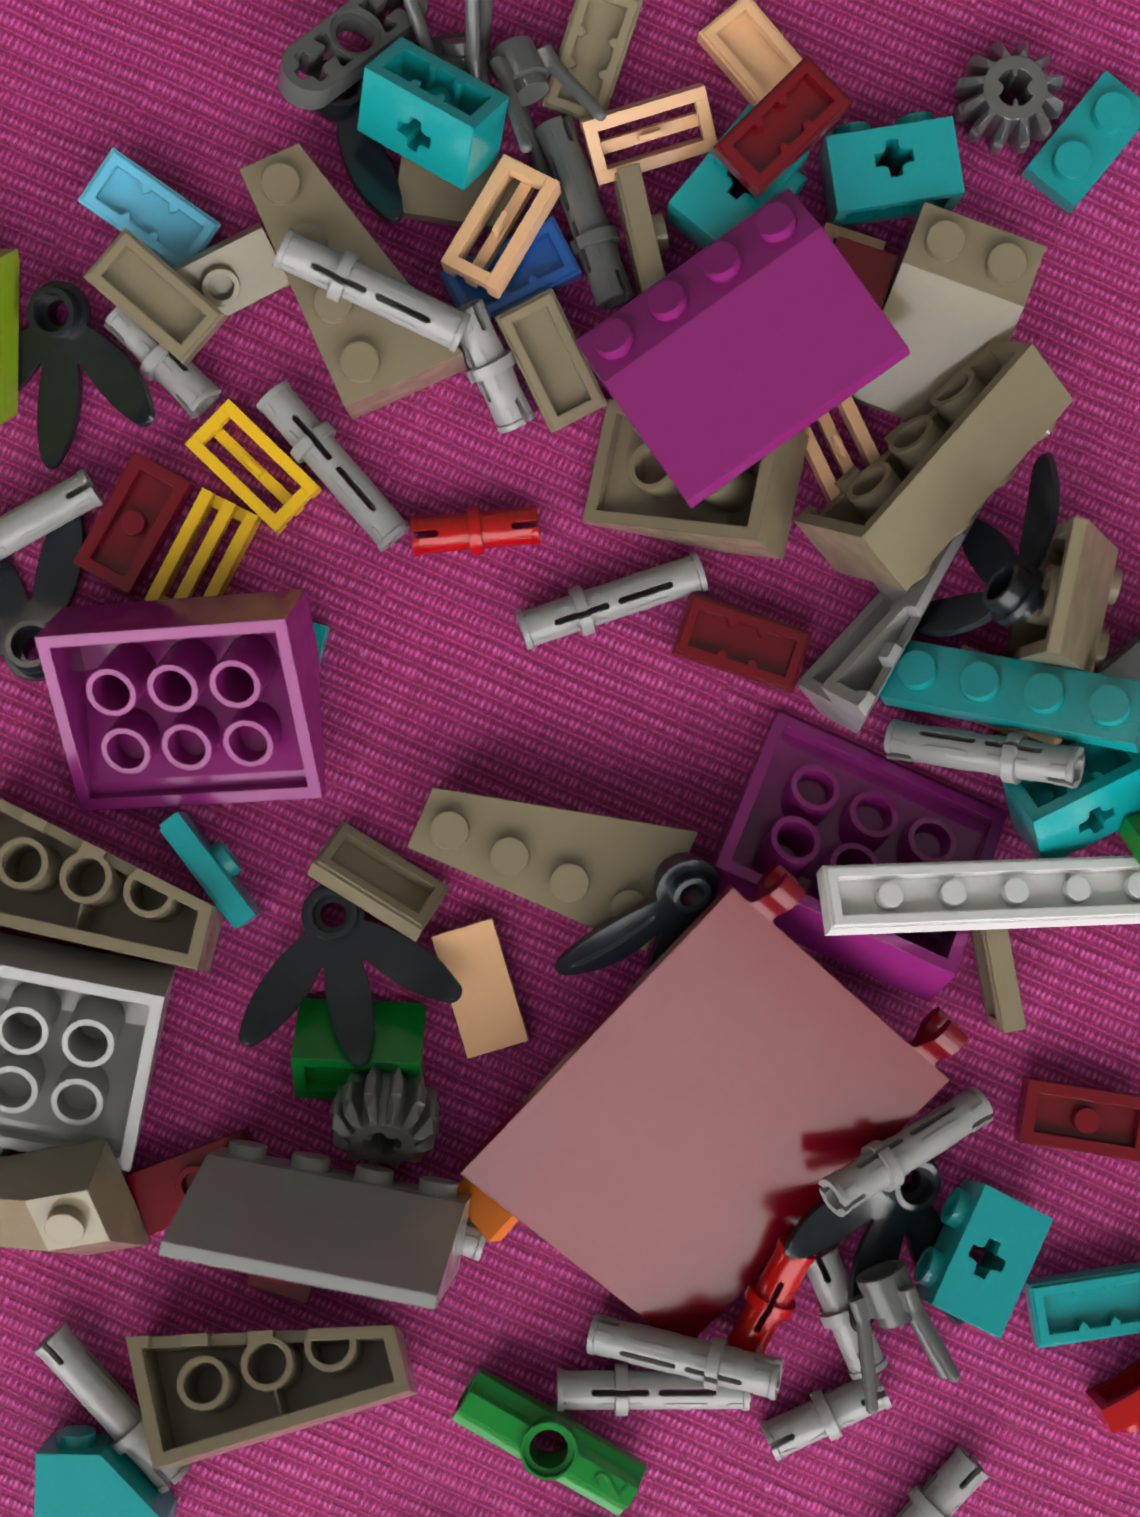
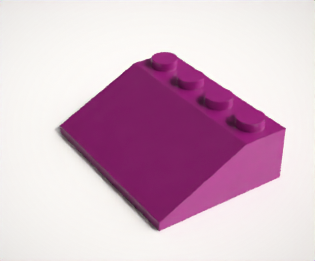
M789 188L575 341V344L605 389L690 508H693L910 354L908 346L825 230Z
M306 589L62 607L34 637L80 811L323 798L326 793L318 646Z
M777 711L709 861L719 877V888L716 896H719L731 884L743 896L750 897L764 873L778 862L797 879V883L806 891L803 898L791 910L774 918L773 922L795 942L929 1002L957 975L971 930L825 936L816 873L822 866L993 860L1007 814Z

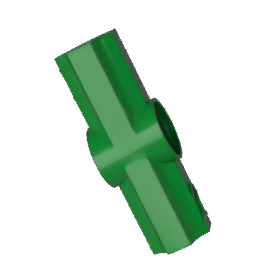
M481 1366L472 1375L452 1414L451 1420L520 1459L525 1469L534 1477L542 1480H556L617 1516H620L629 1507L639 1489L647 1468L644 1460L576 1422L569 1410L557 1411L556 1403H543ZM543 1430H554L565 1438L566 1443L556 1451L546 1452L534 1445L532 1439Z

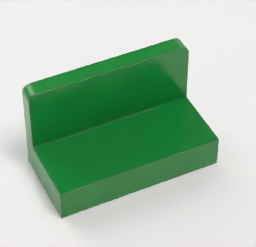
M305 998L298 1009L291 1053L295 1098L333 1099L336 1096L337 1087L346 1084L350 1073L359 1072L368 1075L372 1066H376L383 1072H392L397 1067H400L402 1075L406 1077L421 1075L424 1079L425 1004L373 1001L375 1034L371 1057L365 1066L357 1068L350 1064L337 1040L328 1010L327 999Z

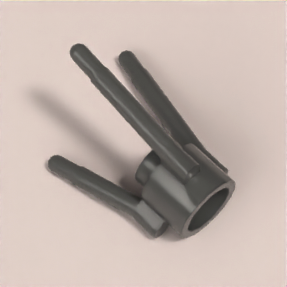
M403 0L419 47L490 85L489 71L491 69L488 65V57L490 55L493 0H465V37H455L441 41L442 53H437L418 0Z
M525 35L515 36L500 43L489 55L488 65L501 92L509 96L507 111L520 150L523 153H529L535 170L551 177L527 106L538 102L547 94L549 90V84L547 83L549 75L552 74L596 120H605L607 112L561 64L552 45H546L537 49L531 37ZM558 198V200L556 201V203H555V205H554L553 207H555V206L558 205V203H559V198Z
M902 1260L884 1261L860 1272L856 1276V1283L861 1294L850 1298L848 1302L856 1321L866 1411L869 1414H876L878 1411L871 1319H877L880 1327L884 1329L899 1327L909 1322L938 1377L941 1380L948 1379L953 1383L960 1380V1373L921 1303L905 1262Z

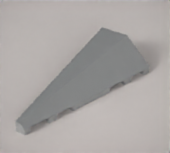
M984 503L975 512L971 525L948 543L934 559L929 573L922 580L913 584L907 591L873 582L880 592L796 683L821 715L859 734Z

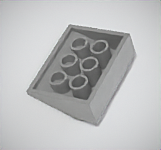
M0 932V1148L27 1153L107 1139L120 1169L131 1172L165 1023L175 967Z
M231 1139L229 1140L228 1148L220 1147L206 1155L160 1245V1256L435 1309L458 1273L472 1195L457 1192L458 1182L446 1178L420 1176L419 1184L393 1180L395 1171L383 1166L356 1164L355 1172L330 1168L331 1158L324 1155L295 1151L292 1153L291 1160L266 1155L268 1146L265 1144Z

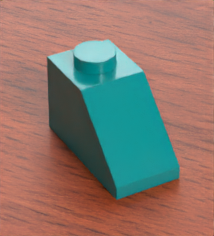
M70 1425L62 1427L56 1433H52L35 1453L34 1517H174L177 1499L169 1490L160 1494L156 1490V1486L126 1453L118 1455L110 1446L113 1438L109 1434H96V1429L92 1426Z

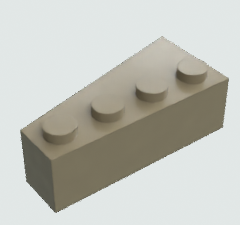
M299 143L239 169L276 254L288 229L292 228L297 233L343 255L347 249L359 254L358 262L409 285ZM284 271L342 403L352 420L467 369L463 353L458 347L455 353L449 351V348L407 328L396 325L390 320L343 298L338 304L326 298L328 291Z
M992 340L929 397L934 409L928 415L917 416L906 423L901 422L884 438L888 444V451L862 472L855 466L849 469L834 483L841 493L819 513L814 507L809 505L793 520L836 572L907 591L913 584L922 580L929 573L934 559L948 543L971 525L975 512L995 489L1000 488L1012 478L1016 465L1036 442L1044 439L1052 432L1056 426L1057 418L1070 405L1073 399L1033 343Z
M433 787L407 848L596 929L626 910L655 897L654 877L657 868L666 858L673 854L689 853L698 832ZM651 940L640 949L647 951Z
M0 798V926L210 973L224 917L218 907Z
M394 1325L125 1337L153 1469L171 1470L419 1394L403 1330Z

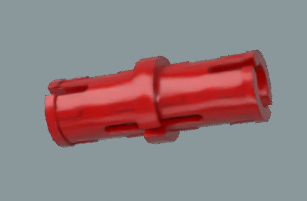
M537 504L480 511V505L467 506L466 513L418 517L417 515L410 516L411 533L438 532V535L435 537L411 539L414 557L421 556L422 554L470 550L471 556L484 555V548L534 544V546L540 545L539 527L512 528L515 524L538 522Z
M789 1234L780 1235L777 1246L760 1278L752 1279L744 1293L747 1303L731 1334L726 1338L729 1342L728 1345L764 1354L780 1322L789 1320L796 1307L793 1297L808 1268L815 1261L817 1254L802 1259L787 1258L784 1252V1244Z

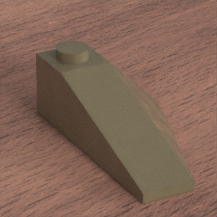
M107 1139L0 1157V1247L93 1255L148 1245L150 1235L148 1236L139 1210Z

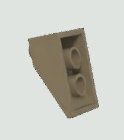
M924 202L909 228L882 308L885 316L908 346L910 354L851 395L853 400L906 421L920 415H928L934 409L929 397L992 340L1010 341L1026 304L1046 246Z
M608 399L583 522L725 553L784 560L809 437L805 432L800 431L703 501L690 508L615 401Z
M1074 516L1056 526L1052 542L1039 567L1044 576L1041 587L1044 590L1043 600L1031 617L1022 622L1016 620L1011 624L1004 657L1093 672L1094 667L1100 668L1103 665L1110 639L1109 631L1102 629L1107 605H1114L1118 598L1123 572L1121 568L1115 567L1119 549L1089 519Z

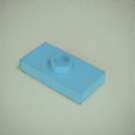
M112 147L77 200L120 232L124 228L129 230L170 267L207 249L222 227V224L114 147Z

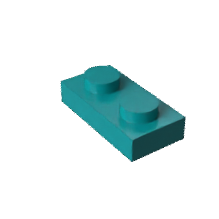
M1105 71L1028 164L1021 176L1066 213L1070 214L1140 129V97L1108 71Z

